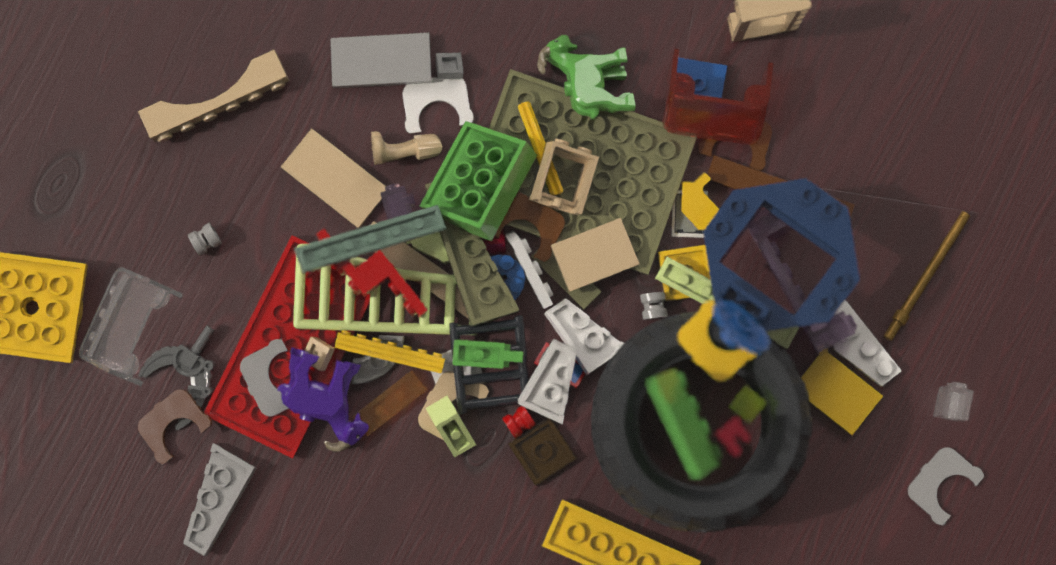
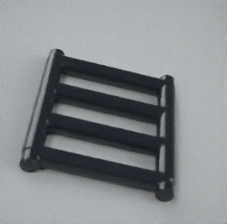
M517 315L513 320L486 322L473 327L470 324L458 326V323H449L452 361L454 339L460 340V335L515 329L516 344L511 345L510 350L523 351V362H518L519 369L464 375L463 366L453 365L458 414H465L467 410L518 404L521 394L467 400L465 385L520 379L521 393L523 392L530 380L523 316Z

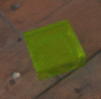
M744 386L729 408L750 423L766 402L748 387Z

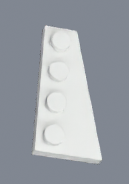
M846 300L830 322L803 326L880 387L901 372V369Z

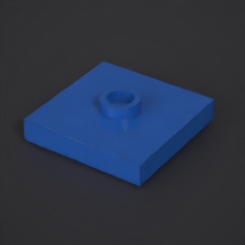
M678 58L670 107L719 115L727 65Z

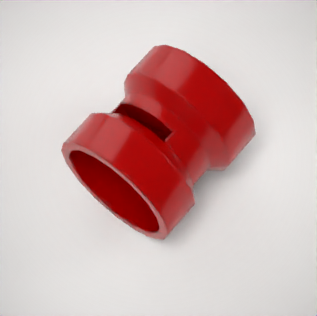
M524 406L518 407L513 416L508 414L502 418L515 439L522 435V430L532 429L536 426Z

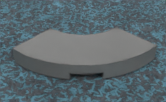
M379 335L378 339H381V343L387 344L388 341L397 343L396 346L402 348L405 336ZM367 355L362 358L353 359V363L361 366L358 373L352 377V384L367 383L380 378L394 366L395 362Z

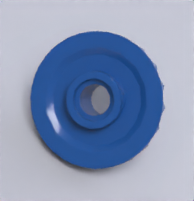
M728 300L717 301L712 308V314L715 322L720 326L722 340L734 349L740 346L741 349H746L749 353L763 354L769 348L770 341L761 324L741 306Z

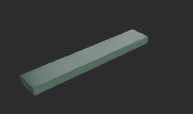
M435 205L296 247L294 251L302 274L444 231L446 226L439 206Z

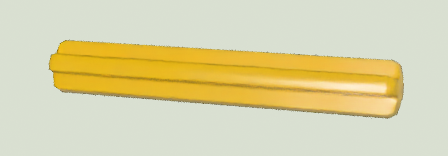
M527 101L519 104L518 110L533 150L537 154L536 158L540 166L546 143L531 103ZM551 159L545 182L550 195L556 196L563 192V188Z

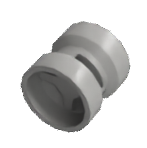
M210 222L205 224L202 230L198 232L193 231L188 234V238L199 256L207 253V249L210 247L216 248L222 244Z
M665 292L640 295L641 303L644 305V311L642 312L643 320L668 317L667 309L664 308L663 303L666 300Z

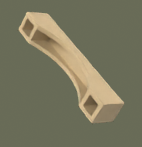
M272 50L252 59L238 82L214 99L189 105L160 101L138 112L150 139L161 143L173 137L172 134L180 130L181 132H186L195 127L194 124L202 120L208 122L217 118V113L224 110L230 112L239 108V103L249 100V102L255 101L263 96L262 93L270 89L272 91L280 90L285 87V83L289 79L276 51Z

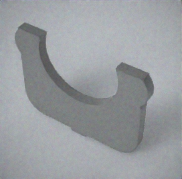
M282 339L271 341L268 346L245 357L240 364L241 373L248 385L247 389L250 395H253L261 412L266 416H275L289 409L282 403L281 392L277 391V388L269 378L271 361L278 354L288 351Z
M942 448L920 469L921 472L908 487V495L918 506L931 515L934 523L944 525L951 515L944 512L938 504L937 490L940 483L949 476L962 475L970 479L977 486L984 478V474L980 468L973 467L954 449Z

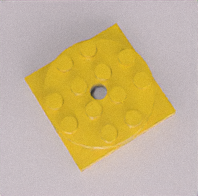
M0 252V354L73 364L77 332L83 313L82 299L87 264ZM30 301H36L39 310L33 315H29L26 311V306Z

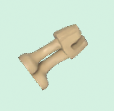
M371 132L375 165L415 155L418 160L435 157L442 151L441 141L436 134L414 135V139L407 142L388 144L384 142L380 132Z

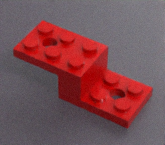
M325 229L316 234L318 241L331 237ZM381 250L357 268L354 267L350 260L333 264L341 276L344 274L348 276L350 281L347 283L357 296L361 293L363 297H366L389 279L390 282L387 286L396 297L401 295L406 302L403 306L412 317L416 314L420 318L428 311Z

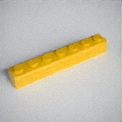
M342 330L341 333L338 332L334 348L442 374L445 362L442 354L433 352V355H429L426 350L418 349L417 352L413 351L410 346L403 345L401 348L396 346L397 343L388 341L387 344L381 343V339L372 338V340H368L364 335L357 334V337L351 336V332Z

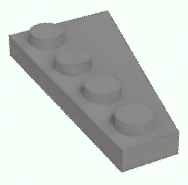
M214 443L211 447L210 452L212 453L209 463L206 464L204 471L205 477L202 487L198 491L195 511L192 512L183 544L204 556L209 554L257 469L255 466Z

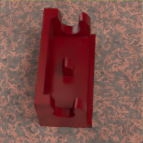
M733 417L712 434L731 457H736L741 453L739 446L735 442L741 441L744 443L745 441H750L749 434L739 423L741 420L738 417Z

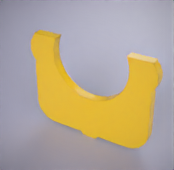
M711 300L703 303L700 311L680 329L678 341L693 357L697 365H701L715 380L724 381L747 360L754 358L756 354L753 352L749 353L746 349L726 352L716 348L711 343L707 333L709 320L713 316L712 308L715 305Z

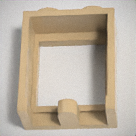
M561 139L547 142L529 200L572 215H582L599 157L592 155V150L584 147L574 149L569 147L570 143ZM553 154L583 164L572 202L542 192Z

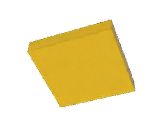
M705 245L658 252L660 268L666 257H669L710 279ZM663 283L665 302L691 298Z

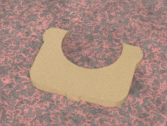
M446 371L440 376L434 389L429 392L427 402L418 417L421 428L442 440L444 439L435 427L426 408L445 396H448L451 402L456 399L453 371ZM483 384L465 385L466 395L475 396L480 399L486 398L489 393L487 387Z

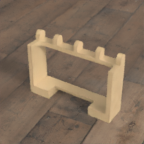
M735 0L736 12L730 13L727 18L732 43L798 29L805 14L811 7V1Z

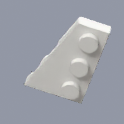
M514 230L506 233L505 236L512 245L521 267L525 270V275L544 309L553 305L550 299L553 293L547 282L542 283L539 275L543 273L537 261L532 262L528 256V253L532 251L526 239L520 240Z
M564 299L544 313L563 342L576 349L575 359L586 375L609 361L624 344L610 335V332L604 327L601 328L593 322L586 313L567 299Z
M553 339L521 393L518 404L563 424L568 390L576 358V349Z

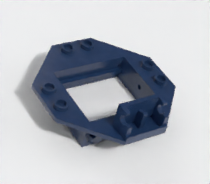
M806 178L733 190L703 231L714 303L716 304L719 300H728L741 306L761 324L766 332L830 322L860 281L848 208ZM762 208L769 211L836 259L795 316L722 264Z

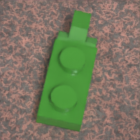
M454 339L452 365L503 369V367H509V361L523 362V351L510 350V344L501 342Z

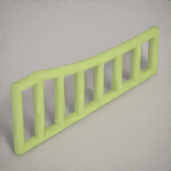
M296 257L293 325L297 329L450 335L449 323L454 322L457 283L454 275L427 273L395 268L405 281L421 282L420 300L428 311L419 318V323H404L405 307L403 304L405 300L401 295L395 296L394 322H379L380 286L370 293L369 321H354L355 293L349 287L347 282L350 279L346 275L344 320H329L330 265L321 268L319 320L304 319L305 273L302 274ZM361 257L349 259L355 268L366 261V259ZM431 283L446 284L444 324H429Z

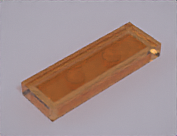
M412 370L357 412L360 413L361 421L369 425V429L366 432L367 436L371 435L427 391L426 387Z

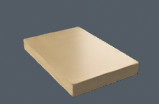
M621 218L551 245L569 292L639 265Z

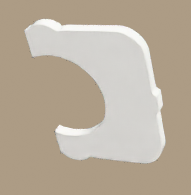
M432 78V83L408 84L403 90V101L407 118L405 128L409 134L422 132L419 126L420 114L428 104L437 101L449 103L457 110L460 119L459 126H463L465 121L473 122L474 117L469 107L467 88L463 79Z

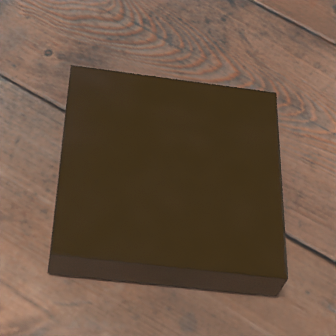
M546 418L508 443L535 486L577 459L550 418Z

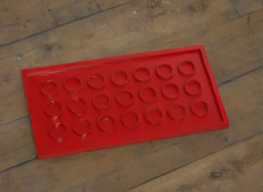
M291 235L204 411L212 420L294 459L312 422L300 419V414L294 413L290 409L275 416L264 415L253 395H250L247 389L248 385L241 373L240 364L245 357L268 346L271 341L282 339L288 351L275 356L269 366V378L272 384L278 388L281 384H288L290 381L289 363L292 347L305 350L311 337H317L330 346L335 347L338 332H342V330L297 329L294 327L296 254L294 249L299 244L310 243ZM331 265L329 320H344L346 274L341 276L333 265ZM321 268L305 273L304 319L319 320ZM361 293L358 296L355 294L354 321H362L370 304V293L366 297H363ZM348 331L351 332V336H354L356 331ZM335 348L325 371H319L311 366L308 371L310 381H318L329 385L333 377L336 361H342L346 350Z

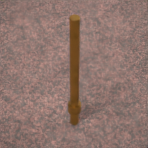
M961 212L900 310L897 309L892 316L893 321L883 335L886 339L892 341L902 325L905 326L910 318L908 315L971 217L968 213Z

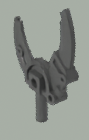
M206 325L191 349L181 344L179 346H172V348L171 346L163 347L161 351L157 350L151 355L152 357L145 361L138 376L147 378L158 368L173 364L179 374L190 377L191 385H188V392L199 407L202 408L205 399L213 393L210 382L216 364L212 360L204 359L199 354L215 330ZM179 418L178 423L175 424L176 431L189 424L192 420Z

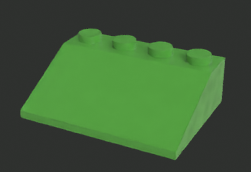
M465 121L423 198L420 207L426 209L438 205L443 220L471 234L492 241L537 154L527 141Z
M673 369L648 380L645 385L689 477L697 479L720 466L719 459L722 458V455L717 445H711L707 437L711 432L705 420L700 421L696 414L699 407L694 397H688L684 389L688 384L682 372L677 373Z

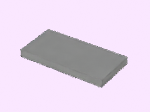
M429 33L331 38L333 88L432 83Z

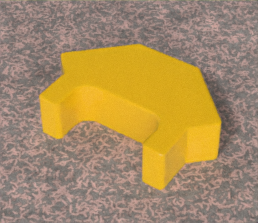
M705 172L694 182H682L681 211L698 230H704L719 210L703 192L704 185L711 180Z

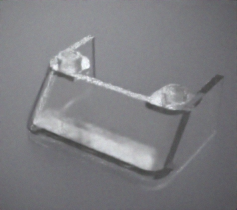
M118 268L110 280L80 346L79 357L107 373L142 386L143 381L133 377L138 370L139 363L137 356L132 354L152 308L158 310L166 306L170 299V294L182 298L183 293L126 268Z

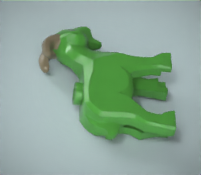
M561 35L557 39L550 41L539 52L537 67L541 74H545L546 62H550L567 75V82L564 83L565 96H570L571 106L578 114L589 116L591 120L597 118L599 111L610 113L635 111L633 93H623L619 97H614L604 89V80H626L624 66H619L622 62H627L625 47L616 50L612 54H572L568 52L576 50L578 46L572 44L568 36Z

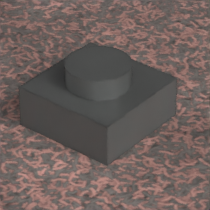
M436 53L435 60L438 79L463 78L461 53Z

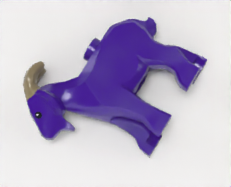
M292 347L289 363L290 381L288 384H281L277 388V391L281 392L282 403L294 413L300 414V419L314 422L315 418L328 421L339 442L331 443L324 441V444L330 451L342 452L355 444L369 429V425L361 421L360 413L356 414L354 421H348L347 391L352 377L358 373L361 365L337 360L329 385L318 381H310L308 371L318 361L320 356Z

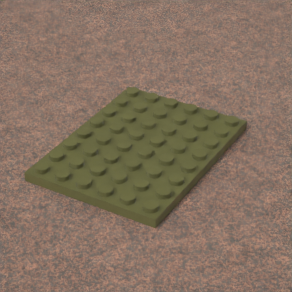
M510 69L489 129L527 141L533 149L518 110L519 104L529 101L545 143L561 139L569 142V147L574 149L584 147L592 150V155L599 157L582 215H572L551 208L560 213L565 221L564 228L556 243L621 218L639 262V265L630 269L648 275L698 134L632 111H617L615 113L599 111L597 118L591 120L589 116H582L572 108L570 96H565L563 87ZM553 154L552 161L563 188V192L556 195V197L572 202L583 164ZM535 158L518 192L529 197L540 167L537 158ZM544 182L542 192L550 194L547 184ZM514 220L506 225L540 237L538 229L528 221Z

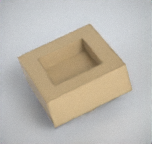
M311 337L305 349L308 353L320 356L318 361L312 365L319 371L326 370L335 350L334 347L317 337Z

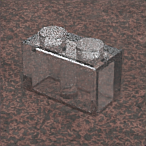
M958 382L947 383V386L939 387L933 416L956 422L968 421L974 391L968 390L966 384Z

